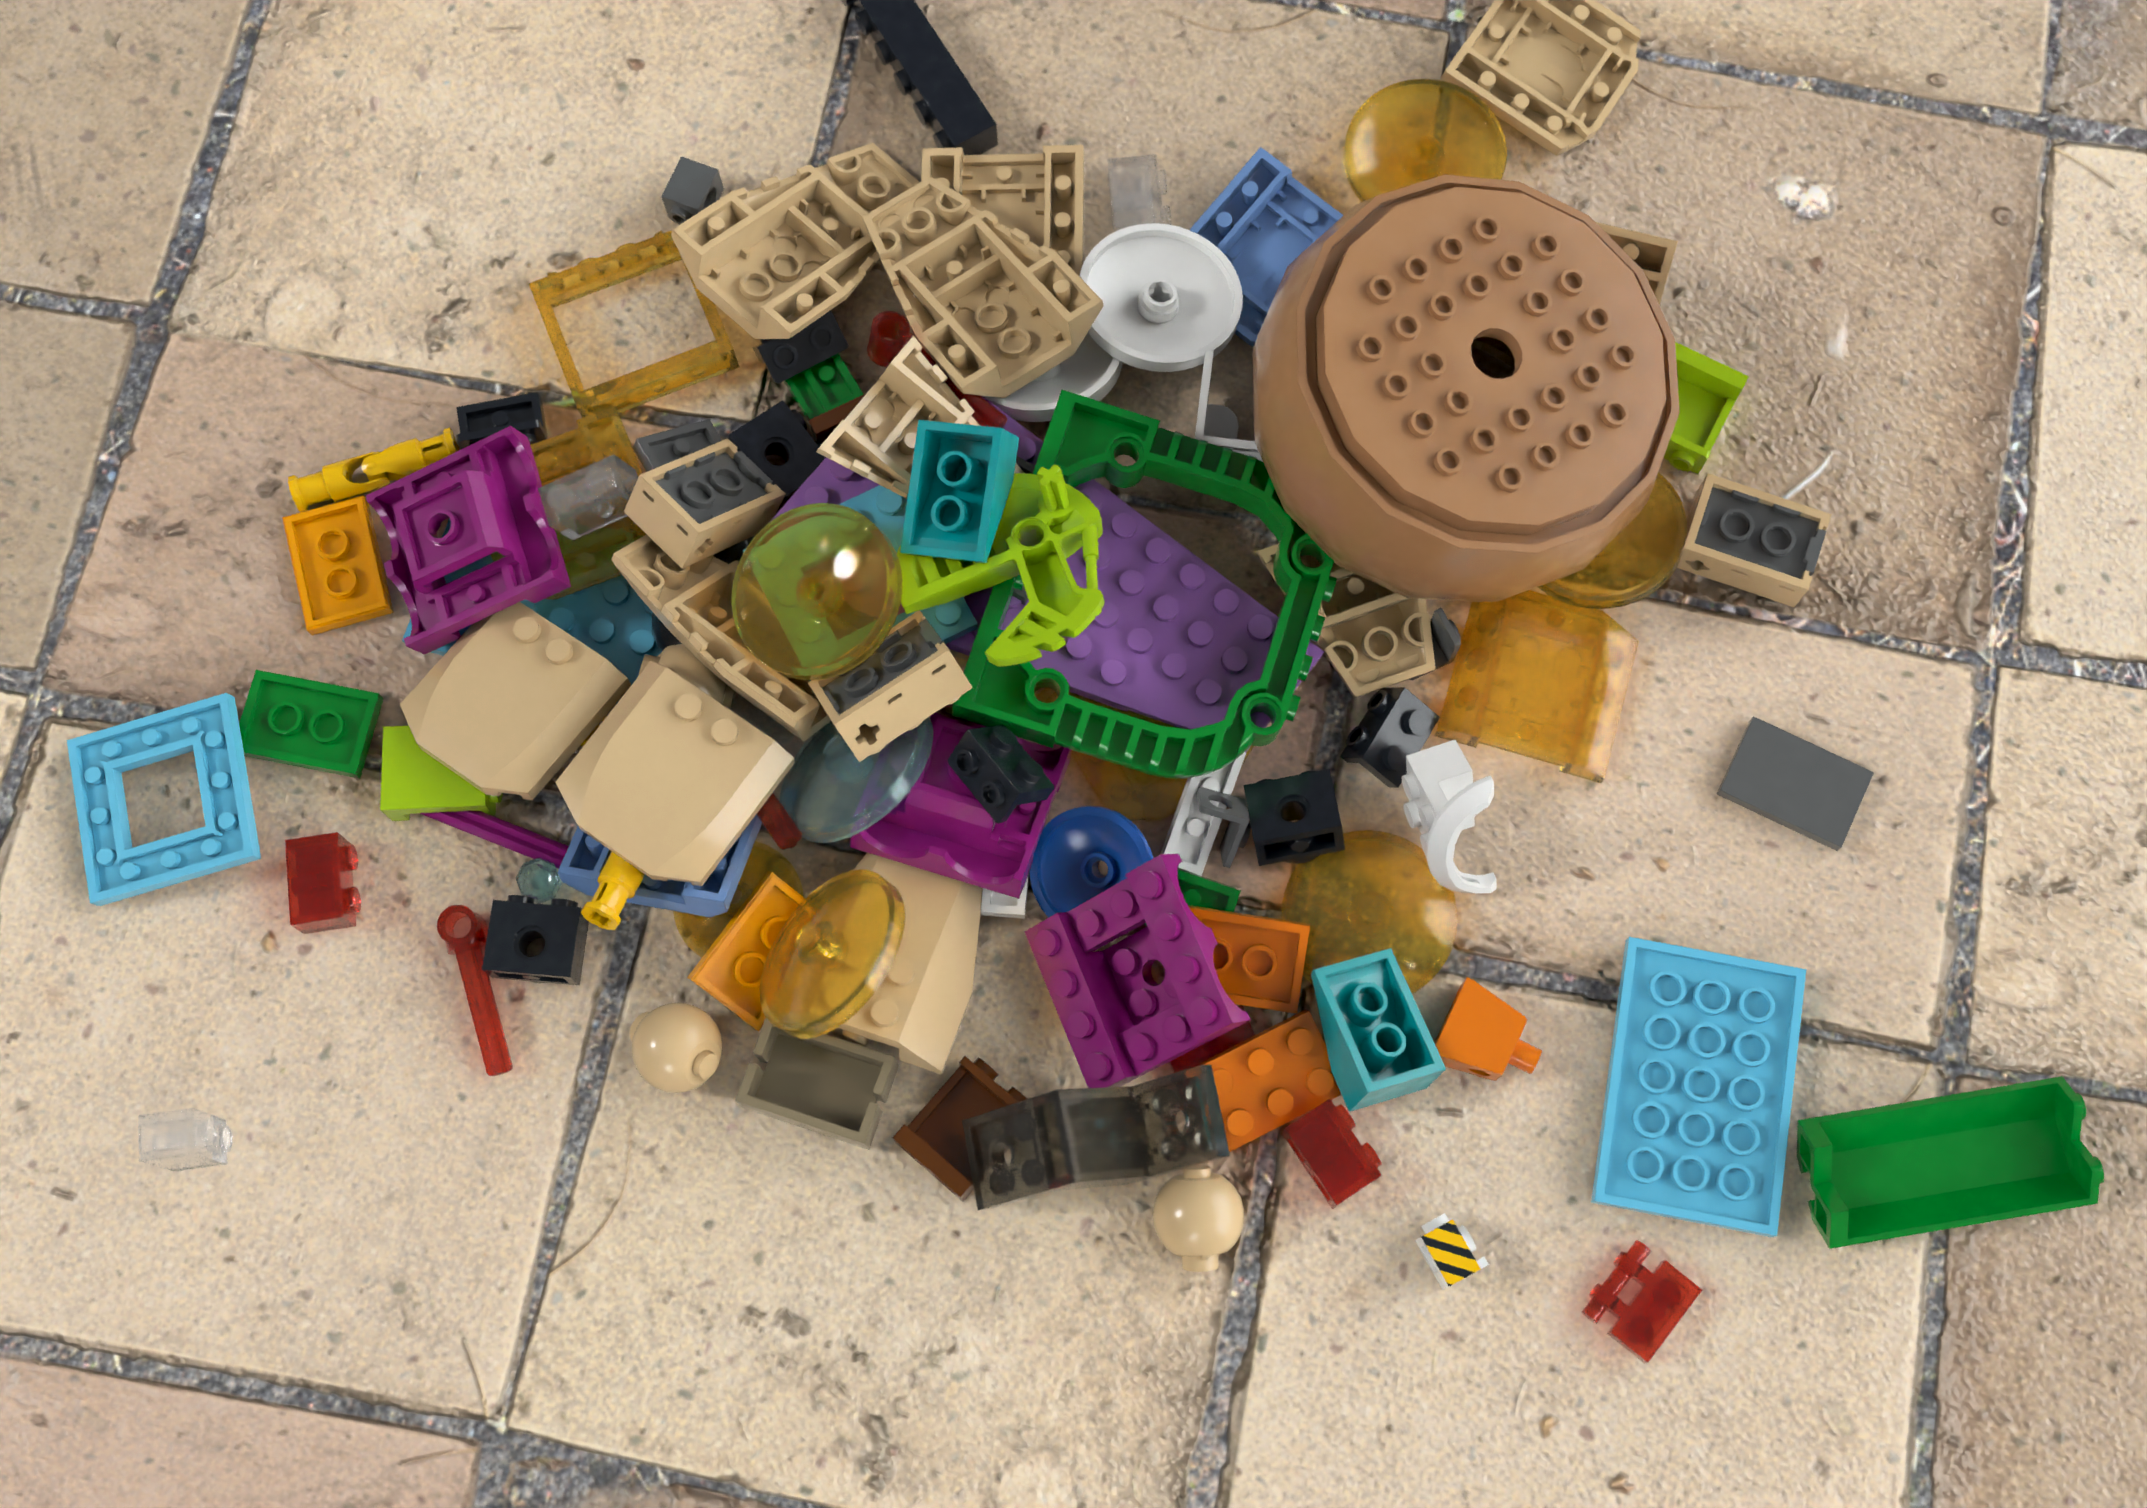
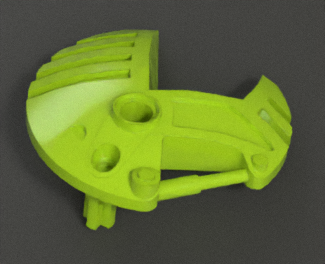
M1053 465L1049 470L1044 467L1040 468L1037 472L1038 475L1014 473L1013 483L987 563L900 553V545L894 562L893 588L905 613L909 614L945 604L1021 575L1029 602L985 651L990 663L1002 667L1033 661L1042 657L1040 650L1054 652L1066 645L1065 639L1061 636L1076 638L1082 633L1095 617L1102 612V607L1105 603L1103 594L1098 589L1097 561L1099 559L1098 538L1103 534L1102 518L1098 508L1090 499L1065 483L1062 470L1057 465ZM1082 546L1083 559L1086 561L1087 588L1085 589L1080 588L1076 584L1066 560Z

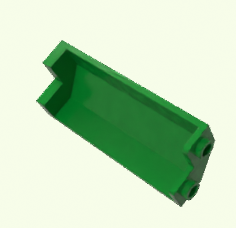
M2063 1076L1798 1120L1797 1160L1800 1172H1809L1811 1188L1815 1194V1200L1808 1201L1812 1220L1828 1248L1832 1249L2098 1204L2100 1184L2104 1182V1170L2100 1160L2095 1156L2093 1157L2080 1140L2082 1120L2086 1118L2085 1102L2079 1093L2074 1092Z

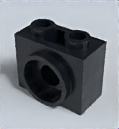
M783 400L728 435V439L738 447L737 451H742L773 481L772 485L776 484L786 493L776 514L826 458L816 452L822 443H816L809 435L804 418L797 410H790ZM771 454L781 456L785 464L775 466L767 461L766 456Z
M1330 769L1305 771L1299 775L1279 779H1263L1256 783L1243 785L1259 866L1279 862L1305 863L1322 854L1345 850L1342 824Z
M509 895L507 901L493 900L482 965L484 972L492 978L580 985L589 921L583 917L581 913L582 908L578 907V902L568 899H552L551 905L535 904L534 898L522 895ZM536 938H544L545 946L543 951L536 956H527V947L530 942Z

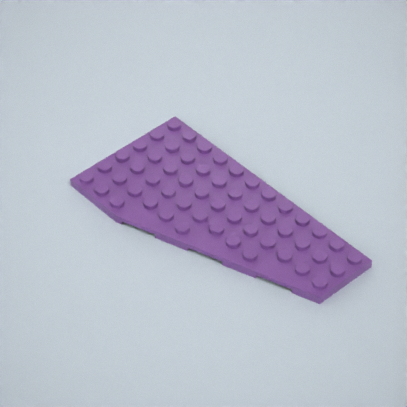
M922 350L920 351L932 366L937 364L929 355ZM947 376L948 379L945 383L960 401L965 399L975 411L972 416L980 426L1003 428L1018 436L1017 456L1035 466L1043 441L985 397L963 394ZM825 458L758 534L759 541L765 540L875 488L879 484ZM1093 479L1074 487L1089 496V499L1101 514L1103 534L1098 538L1099 559L1097 561L1098 589L1101 590L1105 603L1102 607V612L1076 638L1061 636L1065 639L1066 645L1054 652L1040 650L1042 657L1029 662L1036 670L1051 668L1061 672L1068 681L1069 692L1126 712L1130 710L1178 728L1195 729L1222 721L1236 691L1247 683L1259 680L1278 617ZM881 537L804 573L806 577L860 618L869 621L873 619L882 623L905 612L893 588L894 562ZM1082 546L1066 560L1076 584L1080 588L1085 589L1087 588L1086 561L1083 559ZM993 587L964 596L978 623V629ZM1014 596L1011 598L1001 630H1005L1026 606L1021 604V600ZM978 629L945 645L948 649L969 656ZM1309 641L1306 655L1313 657L1309 672L1324 653L1323 650L1311 641ZM1297 680L1295 690L1301 684V680ZM1255 712L1250 715L1252 722L1258 727L1266 728L1271 722L1270 718L1263 712Z

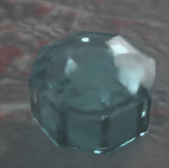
M536 858L523 863L516 876L522 896L534 898V902L537 904L554 899L562 885L555 864L542 858Z

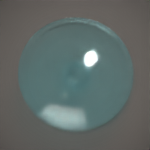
M927 717L918 727L906 731L886 744L880 752L870 755L860 762L832 721H830L806 741L794 758L795 764L784 778L780 793V808L785 821L801 837L818 843H829L846 839L875 824L906 796L921 775L933 744V726L930 718Z

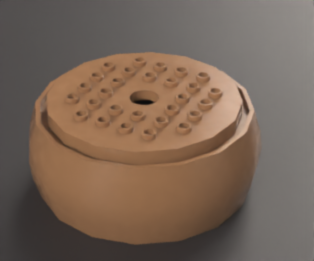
M1442 175L1374 196L1355 205L1287 266L1252 351L1255 444L1284 511L1338 566L1406 598L1498 602L1584 569L1639 514L1648 502L1680 413L1675 338L1644 271L1589 215L1519 181ZM1486 336L1503 341L1510 348L1515 359L1513 375L1504 379H1498L1483 374L1476 367L1471 357L1473 340Z

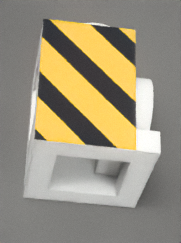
M1445 1213L1421 1226L1425 1235L1415 1240L1442 1290L1489 1265L1485 1257L1478 1260L1474 1258L1472 1252L1476 1250V1246L1471 1235L1463 1225L1457 1227L1453 1219L1449 1221Z

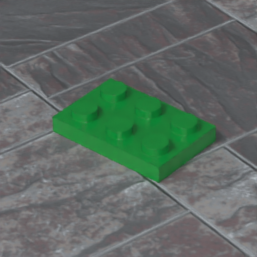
M256 670L239 722L244 756L360 779L384 698L375 692Z

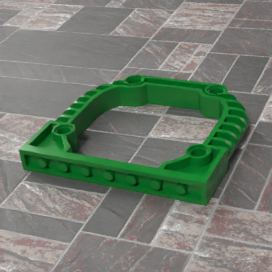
M1061 390L1033 474L1038 475L1037 472L1042 467L1049 470L1053 465H1057L1062 470L1065 483L1073 488L1101 477H1105L1109 483L1120 488L1135 486L1141 481L1143 476L1159 479L1234 503L1258 516L1277 538L1279 545L1274 557L1273 572L1277 584L1286 594L1258 681L1245 684L1236 691L1222 721L1195 729L1160 726L1069 695L1067 679L1061 672L1055 669L1043 668L1036 670L1030 662L998 667L988 661L985 651L1004 631L1001 630L1014 589L1022 591L1024 588L1021 575H1017L993 586L963 672L973 688L961 695L953 703L952 716L986 727L1003 724L1017 737L1051 748L1056 744L1152 776L1182 779L1212 773L1235 761L1251 745L1259 747L1269 745L1276 739L1285 719L1293 722L1301 698L1293 694L1297 680L1305 682L1313 659L1312 656L1306 655L1310 640L1318 641L1325 617L1318 615L1322 601L1330 602L1337 578L1330 576L1334 560L1284 511L1264 462L1258 460L1257 457L1244 455L1227 447L1222 448L1202 439L1197 440L1177 431L1172 432L1159 428L1160 420ZM1120 455H1128L1136 463L1130 466H1123L1115 458ZM1305 555L1313 556L1318 560L1320 567L1309 568L1301 562L1300 557ZM1044 687L1050 688L1056 692L1058 698L1053 702L1043 703L1035 697V692ZM1255 712H1263L1270 718L1272 725L1266 728L1258 727L1252 722L1250 715Z

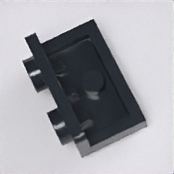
M830 310L790 339H759L761 344L753 347V350L759 362L765 363L773 381L781 383L848 348V343Z
M539 392L456 407L460 434H457L456 438L460 449L468 447L509 426H512L528 437L532 450L537 445L549 443L543 403Z
M1405 687L1382 688L1369 700L1367 705L1368 711L1360 724L1349 733L1346 739V747L1340 757L1347 763L1361 764L1389 788H1399L1402 783V776L1407 774L1406 755L1421 751L1440 717Z
M1003 724L968 729L948 758L950 767L996 823L1006 822L1017 805L1047 800L1055 788L1053 783L1044 774L1042 767L1028 755L1018 743L1015 734Z

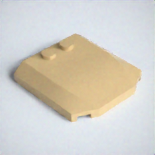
M1494 0L1440 79L1558 156L1594 137L1637 73L1639 58H1636L1637 43L1641 37V30L1596 0Z
M1084 145L1043 146V153L996 155H964L963 148H922L921 181L931 176L969 199L971 206L981 212L986 209L996 215L998 222L1013 230L1016 227L1028 234L1029 240L1039 247L1046 245L1053 249L1080 275L1084 256Z
M518 602L473 623L401 702L400 707L416 743L435 760L486 795L500 796L501 793L521 795L526 800H533L630 688L631 683L608 659L523 603Z
M650 661L555 783L579 829L651 879L668 881V879L702 886L795 764V760L780 744L668 667Z

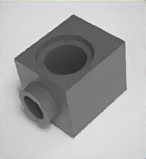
M681 156L661 197L668 217L680 225L719 200L724 187L718 169Z

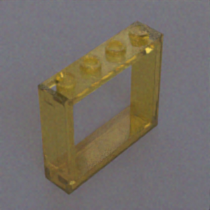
M661 230L649 239L635 244L627 243L621 245L614 252L598 258L584 259L577 266L561 272L547 273V277L529 283L571 394L586 426L739 368L734 349L717 308L710 299L696 288L671 236L672 230L665 233ZM682 260L715 341L585 390L553 308Z

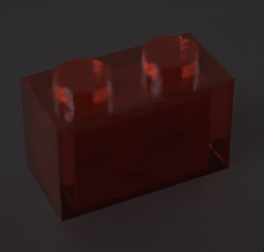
M338 832L285 840L290 925L303 934L355 927V913L361 910L360 893L358 888L353 885V870L358 868V855L355 846Z
M1328 1099L1287 1126L1282 1135L1333 1210L1382 1176L1378 1170L1382 1163L1368 1142L1361 1145L1352 1132L1356 1124L1342 1104L1335 1107L1331 1099Z

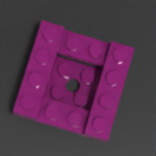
M512 426L366 495L368 504L374 508L381 518L390 538L392 555L390 560L384 562L387 578L400 591L410 613L412 623L411 635L404 638L405 646L425 655L461 637L460 629L525 599L535 604L571 587L529 439ZM450 518L451 527L449 532L444 537L438 538L437 531L441 523L445 519ZM496 551L505 556L446 584L445 575Z
M935 712L924 719L918 727L906 731L886 744L852 824L850 847L1019 899L1056 792H1059L1069 765L1072 750L1056 744L1051 748L1016 736L1018 743L1042 767L1044 774L1053 783L1055 788L1047 800L1017 805L1007 821L996 823L993 829V818L948 764V758L968 729L986 726L967 720L949 718Z
M1160 854L1128 872L1125 880L1068 912L1056 913L1024 931L1091 1096L1111 1092L1250 1020L1247 1011L1241 1010L1228 997L1218 979L1213 961L1214 948L1218 943L1212 929L1196 918L1182 895L1177 875L1178 866L1182 862L1179 854ZM1142 924H1147V927L1103 951H1095ZM1156 960L1160 961L1165 969V977L1161 984L1155 982L1151 974L1152 965Z

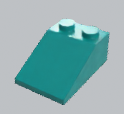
M918 420L900 553L987 563L1013 483L1019 437L998 427Z
M1391 948L1314 969L1311 972L1331 1071L1349 1112L1427 1089L1446 1070Z

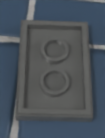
M1753 716L1746 727L1717 791V795L1838 851L1842 848L1874 772Z

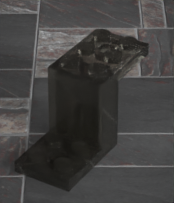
M1198 1065L1135 1086L1058 1089L962 1120L978 1210L997 1208L1053 1191L1129 1185L1230 1156L1212 1065ZM1180 1110L1185 1117V1126L1182 1132L1176 1125V1115ZM1008 1146L1011 1151L1009 1166L1004 1157V1151Z

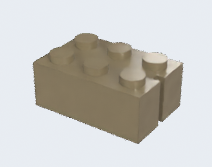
M766 1015L753 1054L760 1062L767 1065L763 1071L758 1064L749 1062L735 1101L742 1108L869 1150L883 1112L876 1103L877 1100L884 1103L887 1101L899 1067L896 1058Z

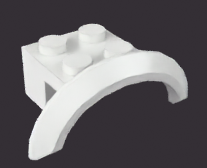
M1456 740L1406 755L1407 774L1402 776V784L1409 802L1404 803V812L1410 827H1418L1422 834L1420 835V841L1431 874L1441 886L1451 891L1461 893L1493 892L1497 889L1496 876L1493 872L1485 875L1462 873L1458 871L1453 861L1455 844L1461 831L1475 826L1474 817L1489 807L1492 801L1494 782L1491 775L1473 782V770Z

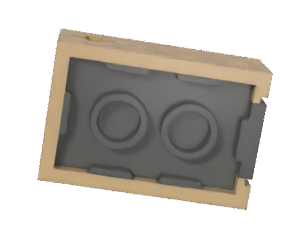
M728 438L640 474L624 509V513L682 569L759 534L776 515L786 494L776 484L772 485L773 481L742 451L738 452V447Z
M1708 473L1695 493L1672 566L1795 607L1809 590L1812 574L1814 573L1826 535L1825 530L1828 528L1832 514Z
M920 610L808 682L832 723L859 762L870 755L880 752L886 744L906 731L918 727L924 719L944 706L953 704L961 695L973 688L948 647Z

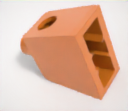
M1469 977L1460 985L1434 1041L1445 1067L1497 1081L1503 1075L1507 1064L1532 1074L1542 1054L1541 1049L1519 1039L1528 1019Z

